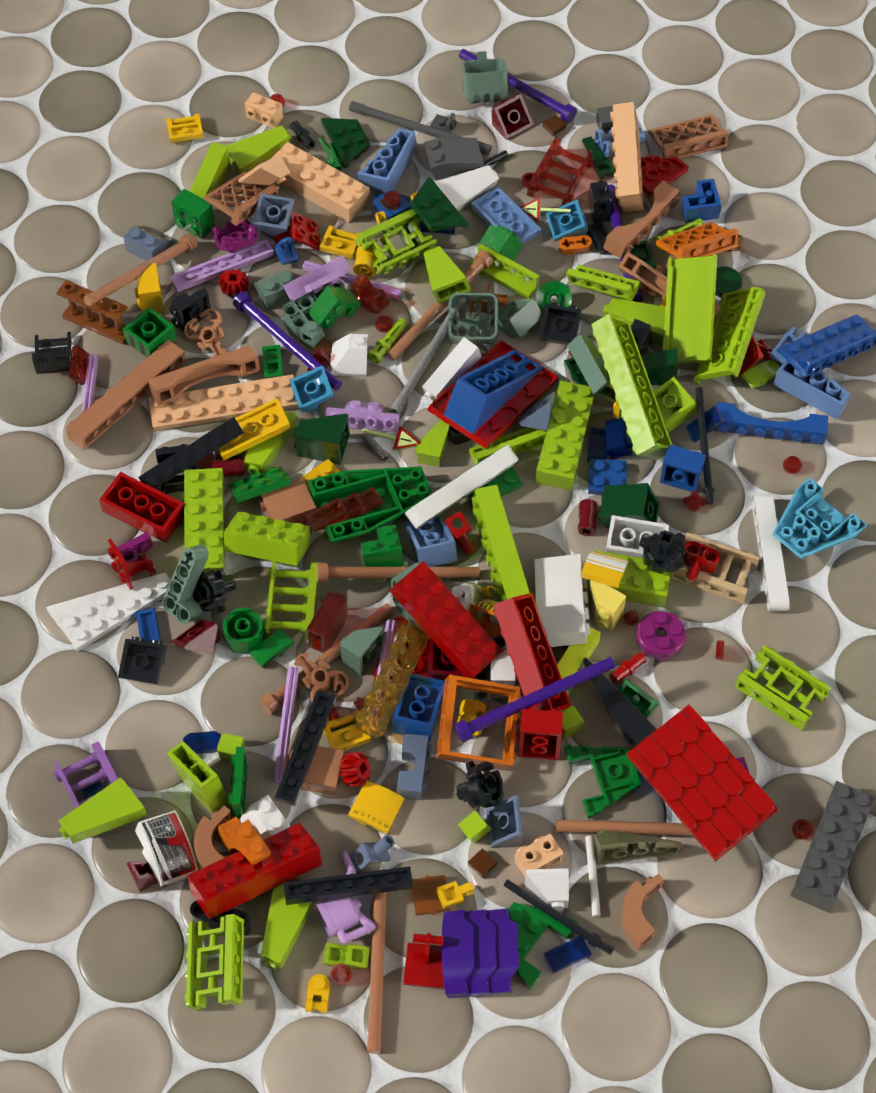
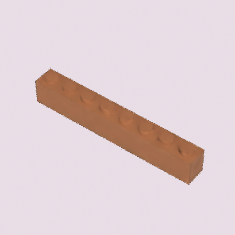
M169 340L160 345L154 353L148 355L141 364L135 366L127 376L122 377L114 387L109 388L100 399L95 400L93 405L84 410L80 416L67 425L68 439L85 450L150 394L148 379L177 370L185 363L184 350Z

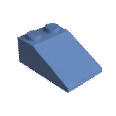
M441 514L418 529H415L410 521L404 522L417 562L424 561L428 567L458 561L455 540Z

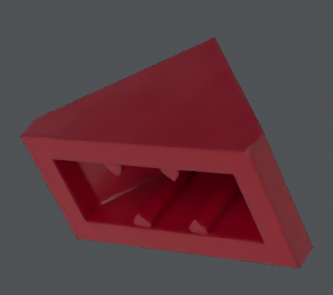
M147 860L129 861L127 863L130 875L139 892L158 883Z

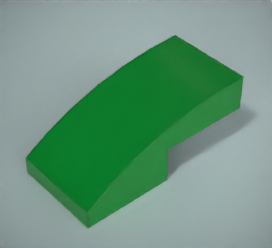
M280 345L262 346L265 378L283 376Z
M280 629L262 641L249 654L262 668H265L277 655L282 656L295 642L283 629Z

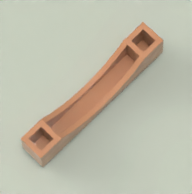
M662 181L653 191L650 201V212L633 224L617 226L606 237L604 249L620 259L627 252L630 253L635 244L638 245L644 235L647 236L652 227L657 226L663 216L666 217L670 209L677 206L680 200L678 198L680 190Z
M627 252L618 266L619 270L666 298L667 277ZM716 303L714 309V319L721 310L719 305Z
M248 345L148 379L150 393L158 406L174 401L186 389L204 380L222 376H246L260 371L258 356L251 346Z

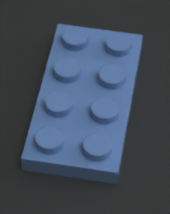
M499 187L471 202V208L489 226L492 224L495 227L500 225L508 228L520 237L519 241L523 244L541 234V228Z

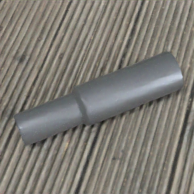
M368 433L362 437L363 441L383 461L389 458L381 449V446Z

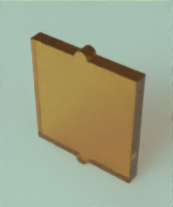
M426 875L425 878L412 879V894L416 916L424 914L435 915L438 912L450 911V908L443 909L436 892L437 887L446 884L445 875L432 877Z

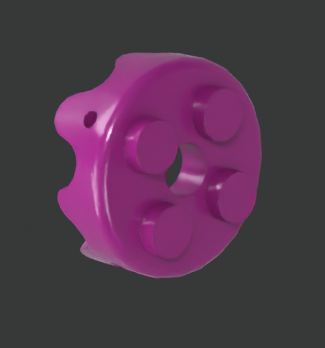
M247 219L237 226L228 221L223 230L219 226H214L213 228L217 248L229 253H234L254 245L258 238L257 228L252 223L250 224Z
M656 611L647 614L640 621L636 633V644L641 646L646 656H652L660 662H666L674 654H679L684 647L686 629L683 622L676 615L666 611ZM659 630H663L667 633V635L665 637H660L656 634V632Z

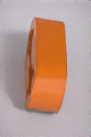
M586 235L564 237L559 241V251L564 255L587 253L592 247V240Z

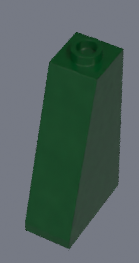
M677 348L641 355L651 385H663L672 377L677 379L679 367Z

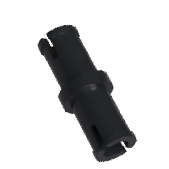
M293 121L290 124V129L296 134V138L302 141L307 149H310V147L313 149L316 141L309 135V131L303 128L298 121Z

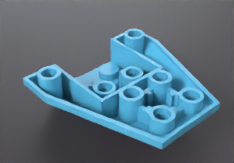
M811 478L807 479L796 489L773 532V536L800 559L853 539L867 527V524L854 513L846 518L822 498L824 489Z

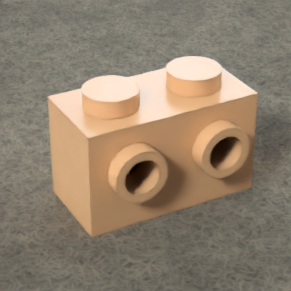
M254 92L244 103L246 117L272 128L277 127L283 119L282 103Z
M551 834L541 835L531 845L520 847L515 853L514 862L525 877L526 869H550L563 861L564 853Z

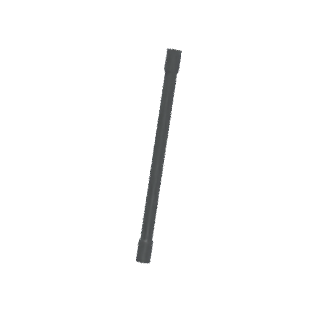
M351 101L349 105V111L368 115L437 138L462 137L368 107L355 101ZM478 141L481 153L489 155L492 145Z

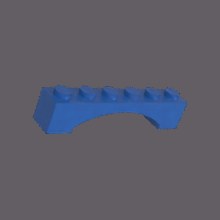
M717 402L714 431L770 437L778 440L786 439L795 442H810L813 444L825 443L828 429L827 415L810 413L809 417L795 421H769L740 411L735 407L736 404Z

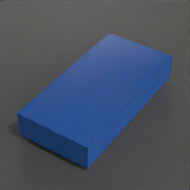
M155 608L137 611L139 635L141 638H144L143 642L150 643L151 639L161 641Z

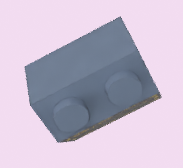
M147 225L133 226L123 237L126 251L145 261L167 250L175 243L174 239Z

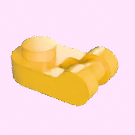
M316 974L310 978L305 1012H312L313 1010L320 1011V1013L328 1012L330 982L325 975ZM314 997L322 998L321 1002H315Z

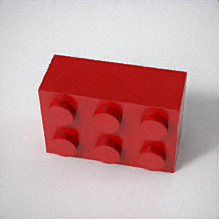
M536 708L522 709L518 757L559 761L563 712L554 709L547 711Z

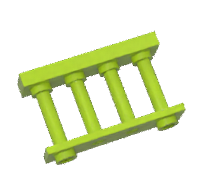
M272 561V568H268L270 587L266 619L263 618L262 621L263 630L266 631L267 638L271 635V629H293L305 632V639H314L319 585L316 579V566L319 562H311L310 569H307V571L278 570L277 562ZM277 578H301L309 581V586H305V588L276 587ZM275 594L302 595L307 598V603L303 605L274 604ZM273 611L299 612L306 615V619L302 620V622L272 621Z

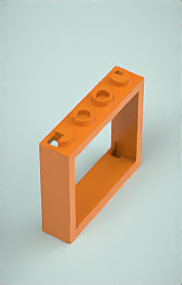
M449 675L445 679L436 758L462 763L473 761L475 765L487 761L492 763L494 768L508 770L514 765L516 758L514 746L518 742L516 726L520 722V713L506 718L502 760L449 751L456 688L508 696V703L521 698L520 687Z

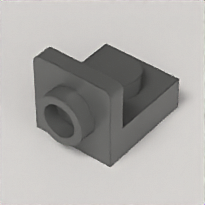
M451 113L449 118L436 114L430 127L451 133L457 125L455 113Z

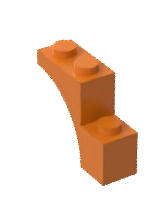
M234 817L218 826V839L228 854L239 850L252 866L271 855V851L249 820L241 823L237 817Z

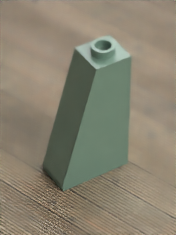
M579 334L567 345L593 394L615 403L616 394L614 388L610 385V377L604 368L605 362L602 355L590 338Z

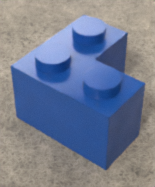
M714 179L698 180L695 195L683 197L682 213L685 223L693 222L699 218L702 221L719 219L721 202Z

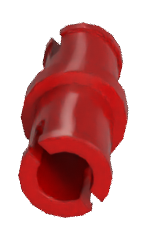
M638 652L628 661H623L619 668L609 674L610 679L615 684H618L626 676L634 674L638 667L647 662L645 655L642 652Z

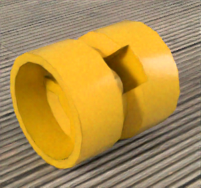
M362 245L357 248L353 271L362 278H371L376 273V268L373 267V264L378 259L371 248L364 251L362 250Z
M474 699L463 700L460 705V716L457 722L465 720L467 723L486 713V705ZM482 730L473 733L472 736L480 735Z

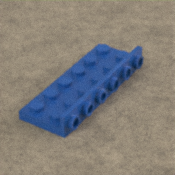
M856 314L781 346L778 353L804 377H807L875 347L876 331Z

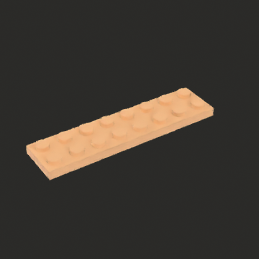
M292 374L186 391L181 393L176 400L159 406L153 397H149L153 431L228 420L233 416L237 418L278 398L283 410L299 408L289 381L294 376Z

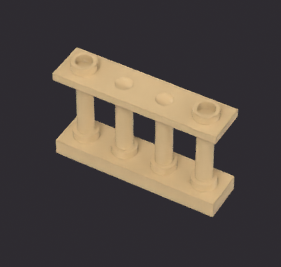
M686 532L684 545L689 541H697L714 548L719 552L720 558H723L724 562L718 577H713L700 571L697 579L689 581L685 575L689 569L688 565L682 562L681 568L671 572L670 579L744 604L748 588L743 587L750 568L757 570L760 557L755 556L753 553H746L702 538L697 534ZM732 562L743 565L736 584L725 581Z

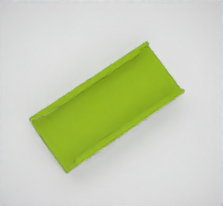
M716 254L703 257L668 258L663 351L677 348L679 364L712 361L717 273Z
M751 287L722 295L719 304L721 310L714 319L712 361L698 364L693 379L696 384H699L701 380L734 375L738 377L766 294L762 288Z

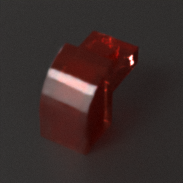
M361 273L350 283L356 294L355 297L366 311L379 314L390 304L383 289L374 288L366 273Z

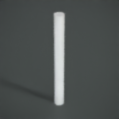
M586 836L592 917L598 918L601 917L594 837Z

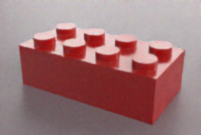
M122 472L117 475L99 499L102 512L144 533L148 532L150 536L164 543L169 540L184 519L183 502Z

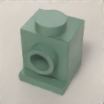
M307 320L299 329L301 343L311 349L323 337L326 339L321 326L314 321Z

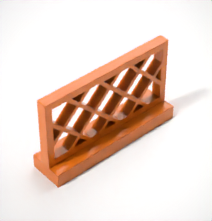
M709 222L656 240V246L677 258L712 256L713 254L738 247V230L735 228L726 230L713 222Z

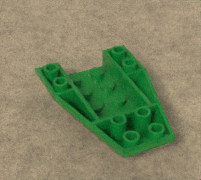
M421 466L345 470L308 480L311 497L317 510V517L326 539L332 543L371 533L376 528L382 527L401 517L410 508L433 494Z

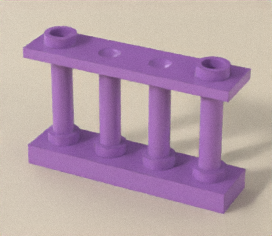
M99 741L92 744L94 752L91 753V756L64 769H61L58 761L54 762L56 770L53 773L58 782H63L75 808L88 799L78 803L74 793L102 779L104 781L108 779L110 784L118 779ZM93 763H100L102 767L99 770L100 772L71 786L69 785L66 776Z

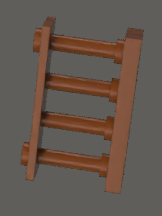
M65 280L56 292L57 295L68 299L69 306L62 314L63 319L124 345L126 341L123 328L127 325L122 324L121 317L128 309V306L108 297L88 306L84 302V297L93 291Z

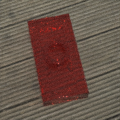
M75 345L72 347L69 377L83 385L86 380L89 353Z

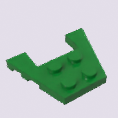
M570 744L564 745L569 765L590 760L602 794L582 800L587 819H591L641 786L635 765L627 757L628 747L602 746V748L590 747V745H582V747Z
M513 902L509 908V918L518 925L520 967L516 973L520 975L525 985L531 990L542 975V971L525 961L528 954L548 927L566 939L570 936L572 930L537 908Z

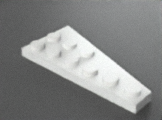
M161 573L132 582V590L126 584L51 605L46 607V609L79 652L136 616L137 611L145 610L164 598L171 579L166 573Z

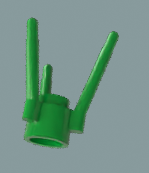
M319 137L318 140L329 158L325 163L342 171L343 166L339 162L333 144H329L333 154L332 157L322 138Z

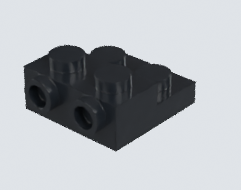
M202 288L191 296L183 293L170 301L171 306L168 308L173 316L171 318L172 324L184 332L186 323L191 319L197 318L198 321L196 323L207 317L201 318L200 314L207 309H211L208 291Z
M555 302L546 304L539 340L568 345L577 337L582 310H579L576 306L563 307Z
M132 636L131 639H125L118 678L158 685L167 646L162 645L163 641L151 639L150 643L143 642L144 638Z

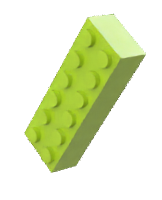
M565 381L559 382L536 470V483L567 490L573 489L595 401V394H593L589 386Z
M222 468L184 470L185 549L199 544L204 545L209 555L203 569L211 568L215 571L222 569L226 574Z

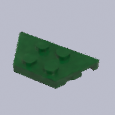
M321 118V124L333 144L344 169L349 166V162L353 159H358L363 152L370 148V142L358 119Z
M428 177L411 201L410 207L430 231H439L440 229L452 230L453 227L467 229L469 223L432 178Z

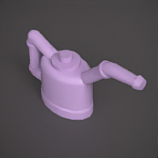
M343 851L341 855L347 868L346 875L356 873L349 853ZM354 897L314 901L317 914L329 937L338 936L343 944L351 943V941L370 934V932L376 929L375 923L360 912L359 908L362 906L359 899L355 900ZM359 923L363 925V927L352 932L345 933L346 930L357 926Z

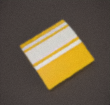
M591 550L582 569L581 578L619 588L628 565V560Z

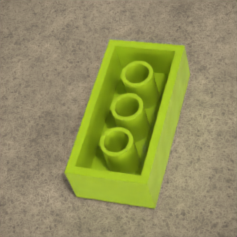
M237 512L224 531V551L294 566L298 565L310 546V526L286 522L281 519L257 516L247 512Z
M595 550L596 552L628 560V565L619 588L612 587L624 594L626 601L665 608L671 572L663 574L652 572L650 570L651 561H654L650 559L649 565H644L643 558Z

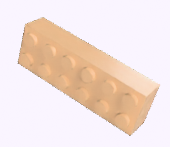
M634 102L615 104L610 115L611 122H613L611 131L612 137H614L612 147L613 152H615L613 163L614 168H616L614 179L615 183H617L615 195L618 198V206H622L623 213L644 210L639 127Z
M289 142L272 157L280 155L290 171V174L285 176L286 180L280 184L349 223L370 202L369 187Z

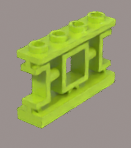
M413 209L364 230L357 236L355 240L357 246L362 245L363 251L371 248L378 260L373 264V267L378 269L376 271L377 275L387 274L397 266L398 268L404 266L407 261L417 260L423 252L433 249L437 244L436 239L432 240V235L424 238L417 227L422 220L417 217ZM409 224L407 228L411 232L409 234H407V232L403 228V226ZM397 235L406 246L399 250H396L389 240ZM379 237H381V238H380V241H381V243L383 244V246H381V247L378 245V243H377L376 240H375V239H377V238H379ZM413 239H415L419 244V247L413 249L415 247V244L412 241ZM385 252H388L392 258L387 262V257L384 254Z
M763 645L755 658L761 664L754 674L747 669L743 673L741 672L736 680L735 688L802 731L813 714L806 707L813 698L823 703L828 697L831 688L826 682L813 677L807 670L796 666L790 659L779 655L773 648ZM769 663L778 668L774 675L765 670ZM760 676L768 680L765 687L756 682ZM779 677L795 686L788 696L773 687V684ZM802 685L812 690L808 696L799 692ZM793 698L802 702L799 709L789 704Z
M235 914L221 917L220 928L208 930L209 924L204 921H198V923L194 921L189 922L187 930L188 950L186 952L185 1002L186 1006L193 1010L205 1009L206 998L218 996V1003L222 1005L242 1004L244 919ZM225 936V945H218V937ZM210 938L209 947H203V939ZM219 953V970L207 972L208 955ZM224 978V987L217 988V979ZM208 980V989L201 990L202 981Z

